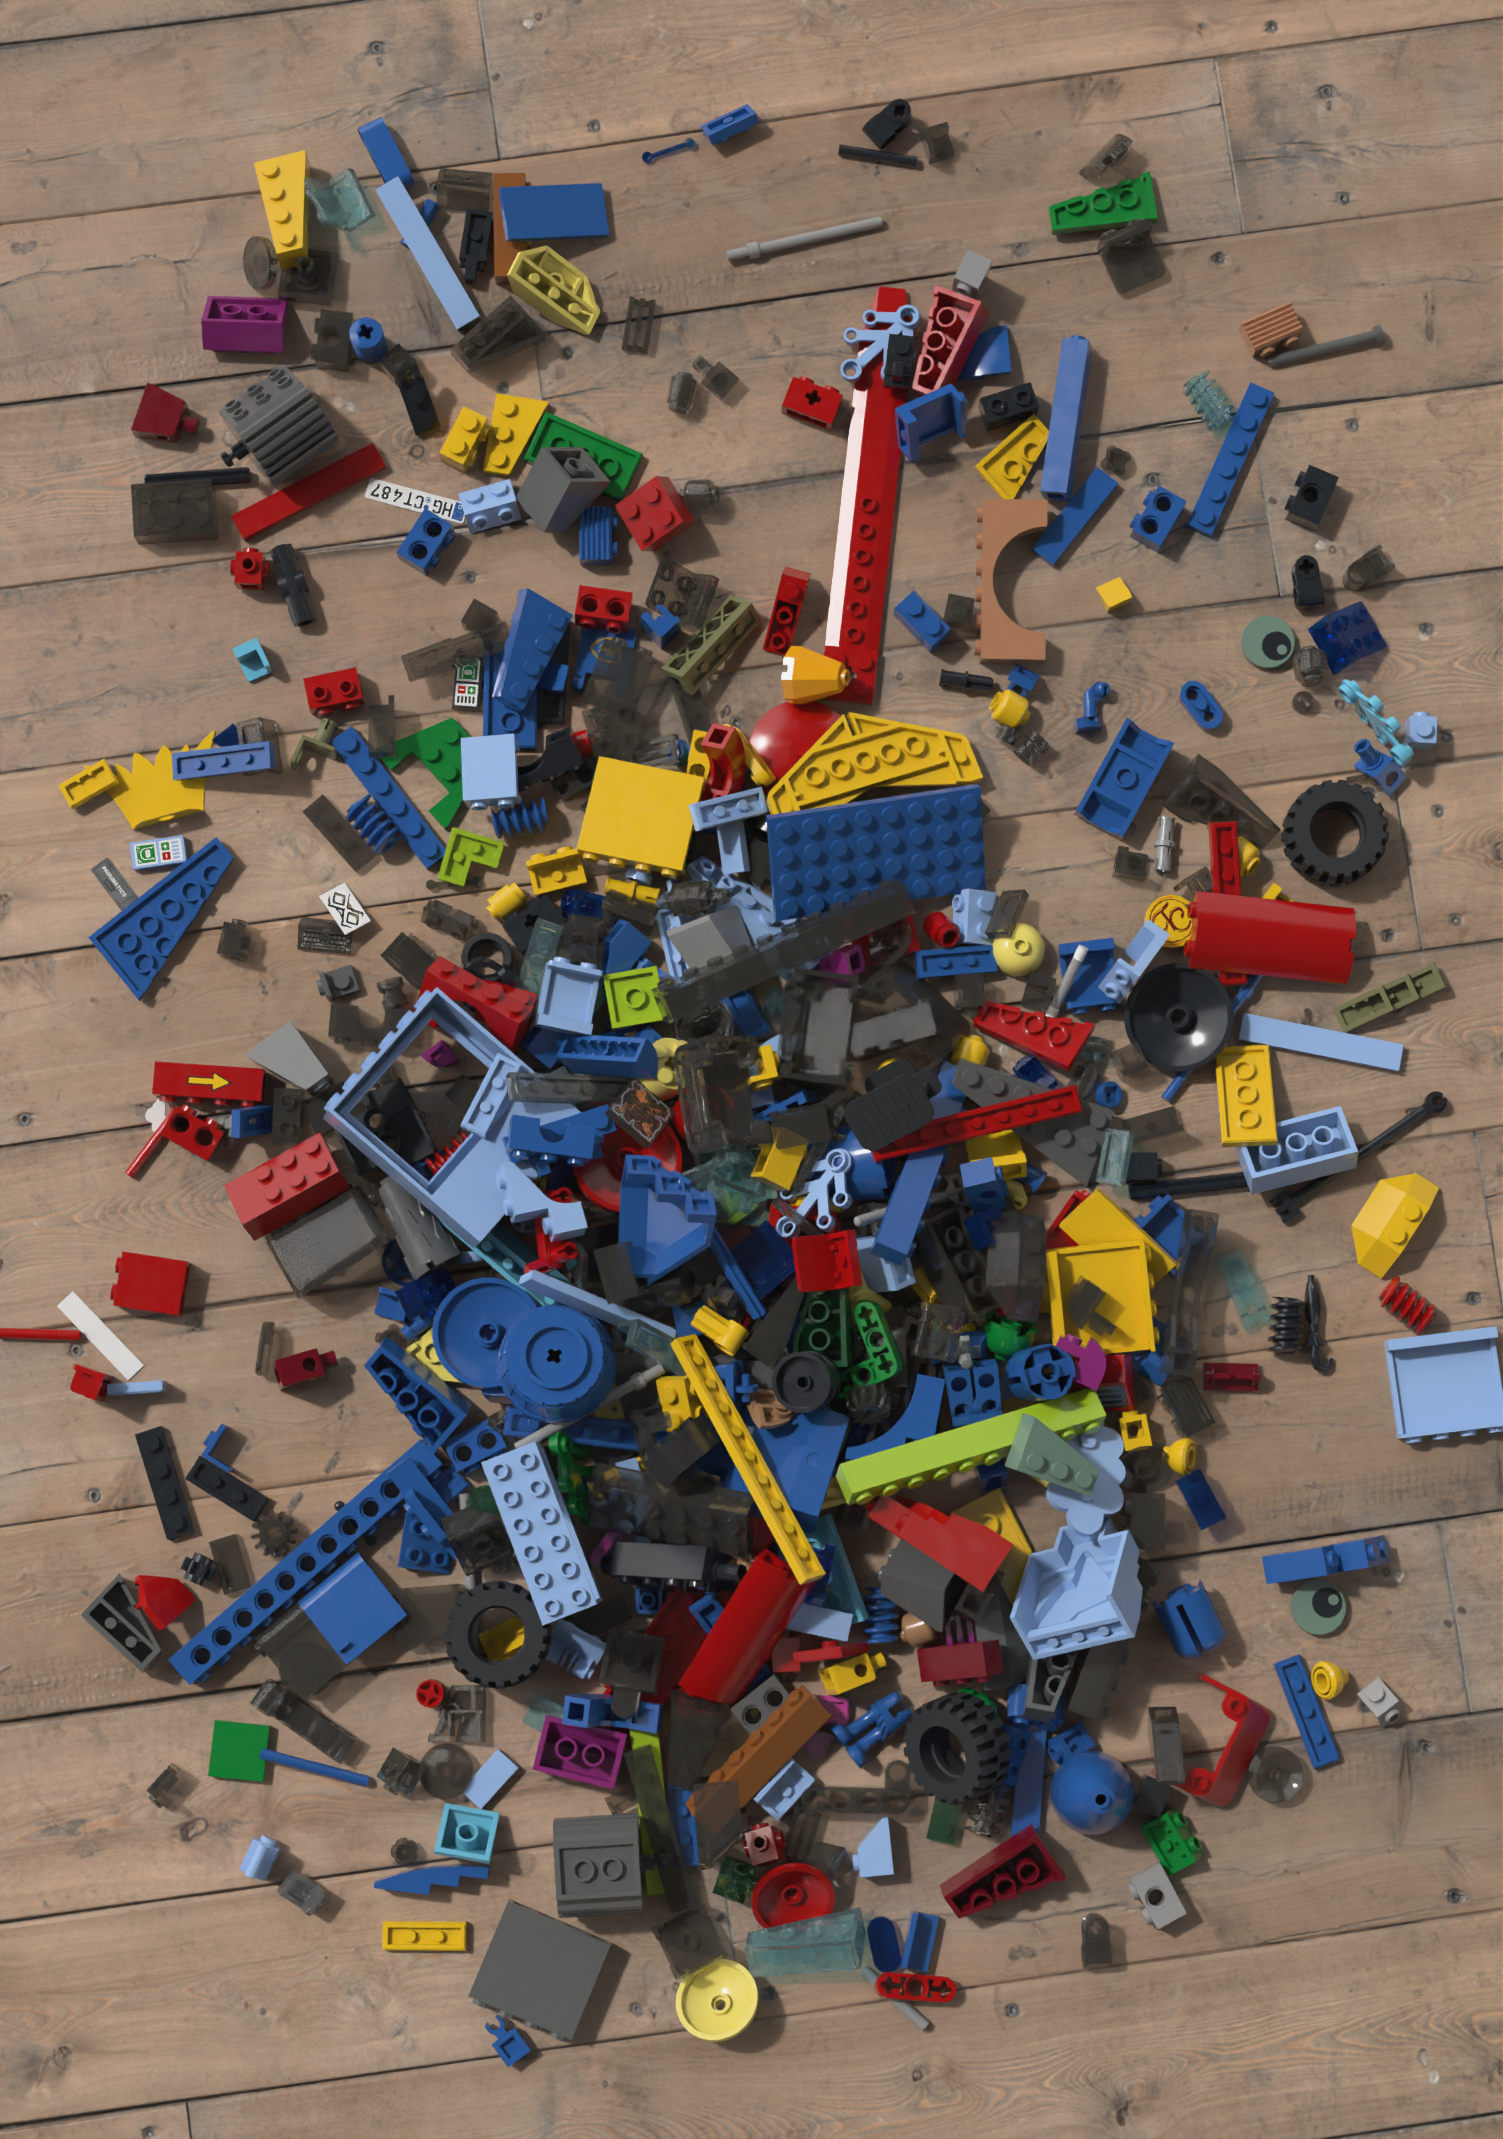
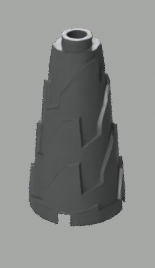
M390 1176L380 1182L382 1187L378 1191L386 1207L385 1212L396 1233L395 1238L405 1256L404 1261L415 1282L422 1281L440 1272L442 1267L451 1265L463 1255L451 1235L445 1232L434 1214L431 1215L423 1204Z

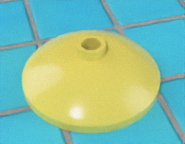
M712 1959L700 1963L687 1973L678 1988L676 2011L679 2020L685 2029L698 2039L709 2042H721L731 2039L744 2031L753 2020L759 2001L758 1988L750 1972L735 1961ZM720 2004H726L723 2010H718Z

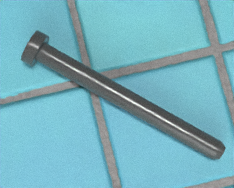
M1376 325L1369 332L1270 356L1267 362L1269 366L1274 367L1373 341L1376 344L1384 343V335L1381 326Z

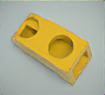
M694 730L686 774L704 777L706 783H708L710 763L706 752L701 746L707 732Z

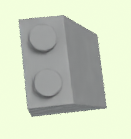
M737 906L706 915L666 931L669 939L703 988L713 985L715 989L730 984L729 978L735 977L736 981L750 977V970L759 967Z
M291 1021L246 1052V1055L255 1064L311 1096L315 1093L319 1096L331 1087L329 1083L334 1080Z

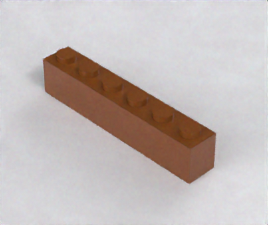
M803 1684L797 1690L792 1691L787 1700L768 1716L767 1721L758 1730L753 1731L748 1740L729 1756L728 1761L719 1770L714 1771L710 1775L709 1780L699 1790L692 1793L689 1800L685 1803L691 1814L716 1835L832 1716L830 1711Z

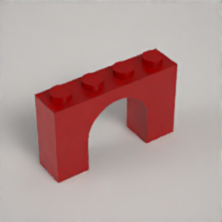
M439 956L425 972L418 999L426 990L432 993L437 987L452 1001L459 1000L472 1005L484 1017L488 1026V1032L517 1056L532 1008ZM433 1019L428 1023V1025L435 1029L439 1026Z

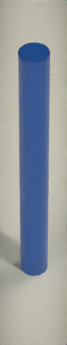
M262 1748L259 1757L262 1760L367 1787L369 1780L368 1775Z

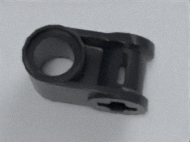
M903 99L893 100L880 113L873 116L864 125L862 131L879 150H882L908 126L911 106ZM896 111L898 114L903 112L904 115L903 117L900 115L895 117L894 112Z
M1310 555L1301 556L1291 569L1296 609L1324 606V590L1318 562ZM1303 564L1306 569H1310L1307 575H1305L1303 570H1299Z

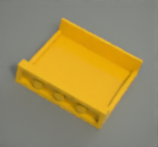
M599 756L577 845L578 853H580V856H583V860L593 863L604 860L609 861V865L617 868H624L625 865L635 867L636 871L642 873H651V870L661 872V875L667 878L677 879V876L685 877L684 867L694 829L689 805L700 802L701 796L707 787L705 778Z
M1142 1239L1043 1250L1053 1346H1056L1060 1335L1066 1337L1070 1333L1082 1339L1081 1344L1084 1346L1087 1345L1091 1336L1100 1343L1105 1354L1149 1349L1151 1352L1155 1351V1344H1159V1332L1157 1327H1153L1152 1317L1157 1316L1155 1300H1150L1149 1290L1154 1289L1152 1273L1147 1271V1262H1151L1149 1245L1145 1246V1242Z

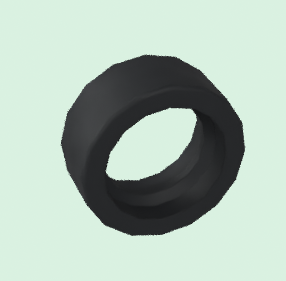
M490 932L478 933L471 937L463 947L461 953L462 965L471 961L472 953L477 946L490 943L496 945L503 954L502 966L507 964L512 968V951L507 941L497 934ZM477 972L474 975L483 981L485 979L493 982L503 981L497 972L488 975Z

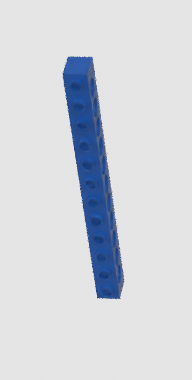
M423 1439L415 1443L168 1659L189 1685L195 1682L199 1685L212 1675L209 1670L217 1663L220 1667L233 1656L231 1651L237 1645L243 1648L254 1638L251 1634L259 1626L262 1630L275 1620L273 1614L281 1608L285 1611L296 1601L293 1597L301 1589L304 1593L317 1583L314 1578L322 1571L325 1574L330 1572L338 1564L336 1559L342 1553L348 1556L359 1546L356 1542L364 1534L367 1538L380 1528L377 1523L386 1516L390 1519L401 1509L398 1506L404 1500V1495L401 1491L396 1498H389L386 1495V1486L393 1482L387 1474L388 1471L409 1456L420 1467L421 1472L430 1483L442 1473L440 1468L444 1463L435 1453L432 1454L427 1448L428 1445ZM371 1500L375 1501L379 1506L378 1513L373 1517L368 1516L364 1509L366 1503ZM348 1519H354L358 1524V1530L353 1535H349L344 1531V1523ZM328 1537L334 1538L337 1542V1548L333 1553H327L323 1549V1542ZM308 1555L312 1556L316 1561L314 1570L310 1572L302 1567V1560ZM285 1574H290L295 1579V1585L290 1590L284 1589L281 1585V1579ZM265 1592L270 1593L274 1598V1603L270 1608H264L260 1603V1597ZM243 1611L250 1612L253 1617V1621L248 1627L241 1625L239 1622V1615ZM222 1629H226L231 1633L232 1639L228 1645H223L218 1640V1634ZM200 1648H206L210 1652V1660L206 1664L201 1663L197 1658V1652Z

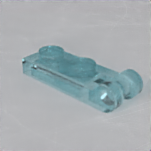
M1241 1249L1216 1259L1243 1329L1246 1331L1253 1328V1325L1261 1322L1263 1324L1270 1321L1269 1313L1243 1250ZM1254 1304L1257 1311L1248 1315L1246 1307Z

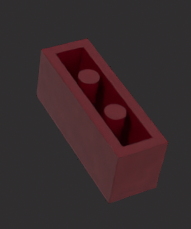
M999 1639L917 1649L921 1682L932 1681L933 1686L949 1685V1680L954 1679L955 1684L970 1683L973 1677H976L977 1682L992 1681L993 1675L1004 1673Z

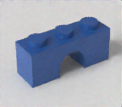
M512 1115L509 1122L506 1153H511L512 1157L516 1159H529V1156L540 1157V1161L545 1163H556L557 1160L568 1161L570 1166L584 1167V1164H589L592 1160L596 1126L568 1122L564 1130V1138L559 1142H549L540 1133V1118Z

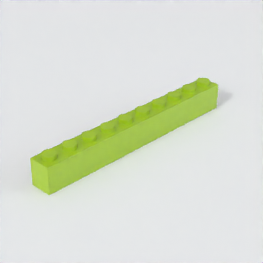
M1088 1388L1057 1399L1048 1400L841 1463L838 1467L836 1478L847 1504L857 1503L862 1505L880 1495L888 1497L906 1487L914 1489L932 1479L940 1481L958 1471L966 1473L974 1469L975 1466L984 1463L986 1465L995 1464L1001 1458L1009 1455L1023 1413L1039 1419L1065 1442L1073 1439L1078 1434L1085 1432L1086 1434H1093L1101 1429L1107 1415L1095 1390Z

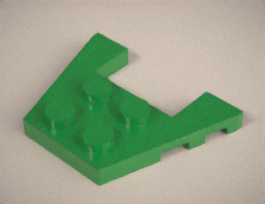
M449 718L375 751L376 755L391 771L397 768L411 754H414L449 793L433 806L429 813L445 830L449 828L456 812L459 811L463 804L461 738L470 737L453 718Z

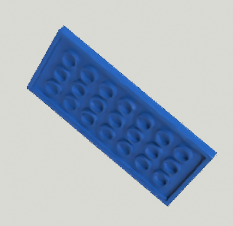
M978 784L766 815L773 912L776 921L893 904L897 900L907 898V901L958 894L961 893V890L968 888L986 889L981 787Z

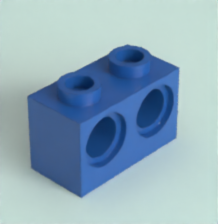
M1160 485L1155 493L1150 490L1143 502V505L1146 506L1142 515L1137 513L1129 526L1133 529L1130 537L1158 553L1187 501ZM1156 503H1167L1169 510L1165 512L1158 510ZM1151 524L1155 527L1156 533L1147 534L1142 526Z
M425 508L396 552L398 559L426 576L429 570L433 571L437 567L441 559L439 554L443 548L447 549L455 538L453 525ZM433 527L442 529L441 534L437 537L429 536L428 531ZM419 549H424L428 552L427 556L420 560L414 558L413 555Z
M493 1417L443 1442L457 1472L464 1470L465 1474L480 1468V1461L504 1454L503 1450L508 1447ZM487 1433L494 1434L497 1440L496 1445L491 1449L484 1448L481 1442L482 1437ZM462 1446H468L472 1451L471 1458L466 1462L460 1461L457 1457V1451Z

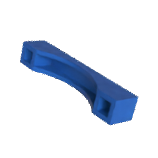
M622 919L618 920L603 939V954L599 970L603 971V974L599 980L592 1021L598 1015L597 1010L603 1002H608L603 975L632 970L631 967L635 962L641 960L647 954L648 946L651 944L648 938L629 922ZM533 1027L523 1039L521 1048L543 1066L551 1069L552 1066H556L561 1062L556 1056L566 1033Z

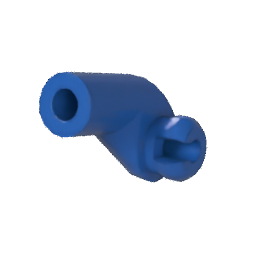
M1096 682L1084 692V717L1089 719L1097 717V703L1110 693L1108 683Z

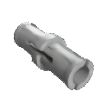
M1158 817L1157 838L1154 840L1153 846L1156 848L1154 871L1171 872L1172 849L1175 848V842L1173 841L1175 818Z

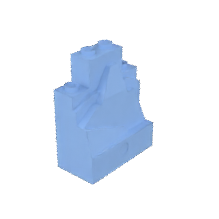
M1110 1516L1104 1517L1101 1528L1095 1534L1088 1537L1076 1535L1070 1530L1068 1525L1060 1527L1054 1548L1029 1554L1010 1620L1033 1660L1135 1637L1140 1618L1143 1589L1137 1578L1139 1570L1137 1560L1140 1550L1129 1530L1118 1532Z

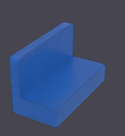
M911 1910L900 1961L901 1969L907 1970V1968L923 1972L928 1971L939 1916Z

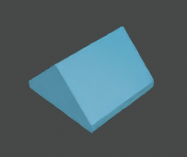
M445 1803L434 1854L489 1864L493 1854L500 1813Z

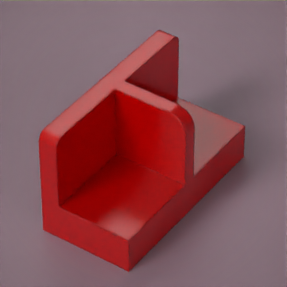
M74 1364L72 1369L76 1371L70 1385L71 1391L96 1401L105 1402L107 1384H111L114 1376L83 1365Z

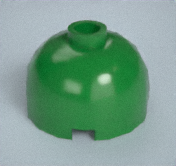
M989 1312L985 1315L982 1330L986 1335V1347L994 1352L995 1358L1009 1361L1014 1353L1032 1347L1038 1332L1037 1327L1032 1330L1033 1323L1027 1320H1013V1315H1005L1004 1318L996 1317L997 1312Z

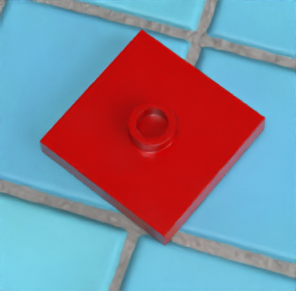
M838 1640L822 1642V1647L793 1652L794 1662H812L867 1653L869 1651L868 1641L839 1644Z

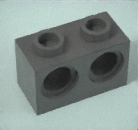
M773 1674L744 1696L743 1699L734 1704L730 1710L746 1731L751 1734L753 1731L758 1730L767 1721L768 1716L787 1700L789 1693ZM772 1690H777L783 1695L782 1702L777 1706L770 1705L766 1699L767 1694ZM749 1708H757L761 1712V1718L758 1722L749 1723L745 1719V1712Z

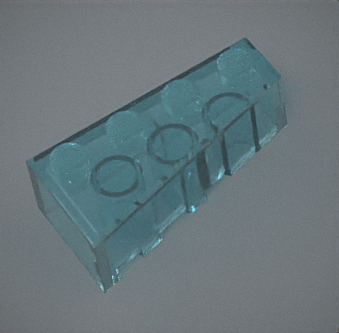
M861 1907L748 1932L745 1953L750 1975L757 1977L861 1969L866 1939Z

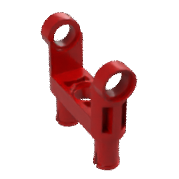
M561 1187L556 1191L545 1190L542 1192L549 1199L559 1203H571L573 1197L566 1199L567 1196L572 1195L571 1190L567 1187ZM544 1217L535 1218L539 1259L525 1264L524 1274L536 1270L549 1276V1272L562 1268L568 1260H573L578 1255V1252L572 1253V1251L578 1249L573 1242L561 1240L551 1243L550 1236L546 1235L543 1230L542 1218Z

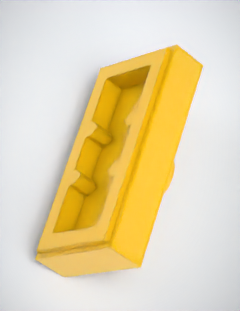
M103 759L57 786L73 810L119 784L107 761Z

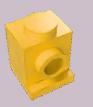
M1138 1410L1122 1412V1418L1116 1419L1119 1435L1124 1444L1123 1452L1151 1447L1152 1442L1146 1414L1139 1415ZM1130 1425L1137 1428V1433L1134 1436L1128 1433Z

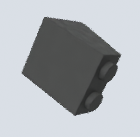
M542 447L516 499L523 506L524 511L536 522L541 531L544 533L564 532L608 487L610 480L582 447Z
M903 1539L900 1540L896 1549H891L886 1566H882L878 1574V1582H881V1595L940 1632L944 1631L962 1598V1578Z

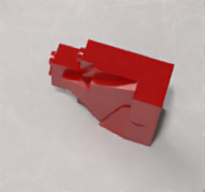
M883 1495L874 1497L865 1507V1509L869 1510L866 1515L867 1517L982 1592L1014 1545L985 1525L955 1514L948 1517L928 1505L899 1495L895 1499L889 1496L884 1497Z

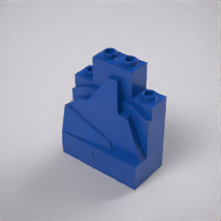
M745 1403L741 1415L745 1426L802 1531L814 1535L817 1520L846 1435L850 1416L824 1408L820 1411L797 1413L791 1417L787 1424L777 1428L759 1429L754 1423ZM721 1441L711 1453L696 1464L695 1469L721 1477L716 1489V1494L720 1495L719 1505L764 1519L723 1441Z

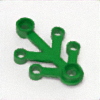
M564 1431L557 1432L549 1439V1450L553 1457H558V1489L561 1493L568 1492V1513L570 1515H578L579 1521L583 1525L593 1524L601 1518V1509L597 1503L594 1504L590 1501L581 1478L589 1482L599 1481V1468L597 1465L585 1467L574 1463L571 1454L575 1455L577 1460L590 1458L591 1451L589 1445L574 1444Z

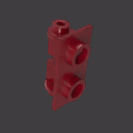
M1203 1362V1390L1258 1391V1382L1260 1383L1261 1379L1258 1364Z

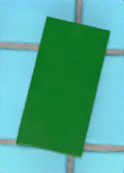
M545 412L524 457V461L533 465L542 447H582L610 480L608 487L600 495L621 502L643 458V453Z

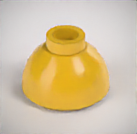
M1182 1438L1175 1441L1171 1446H1165L1162 1452L1163 1462L1168 1463L1170 1468L1179 1475L1188 1476L1192 1473L1196 1462L1197 1451L1195 1442L1192 1438Z
M1328 1661L1317 1662L1311 1673L1313 1689L1324 1700H1330L1338 1696L1349 1680L1345 1669H1341L1336 1664Z

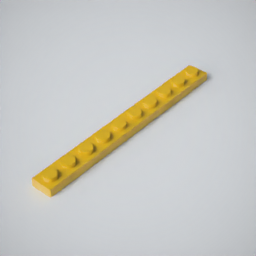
M692 1334L676 1338L670 1345L799 1584L802 1585L822 1578L826 1574L697 1335Z

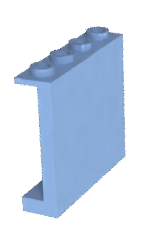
M1497 1326L1384 1341L1397 1439L1405 1438L1406 1443L1421 1442L1422 1436L1432 1435L1433 1440L1449 1438V1432L1459 1431L1461 1437L1477 1435L1476 1429L1486 1428L1487 1433L1503 1431V1391L1495 1338L1498 1337Z

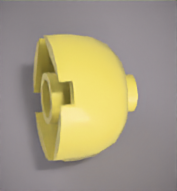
M1012 923L1003 927L995 935L992 943L997 967L1002 973L1011 977H1025L1033 973L1041 965L1045 956V943L1041 934L1034 927L1025 923Z

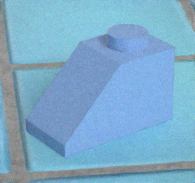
M887 1816L879 1818L857 1846V1854H852L854 1871H859L860 1878L894 1874Z

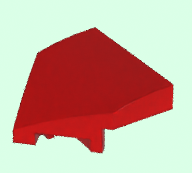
M147 1575L135 1577V1585L139 1586V1603L136 1604V1610L143 1608L158 1631L168 1626L196 1601L192 1593L178 1579Z

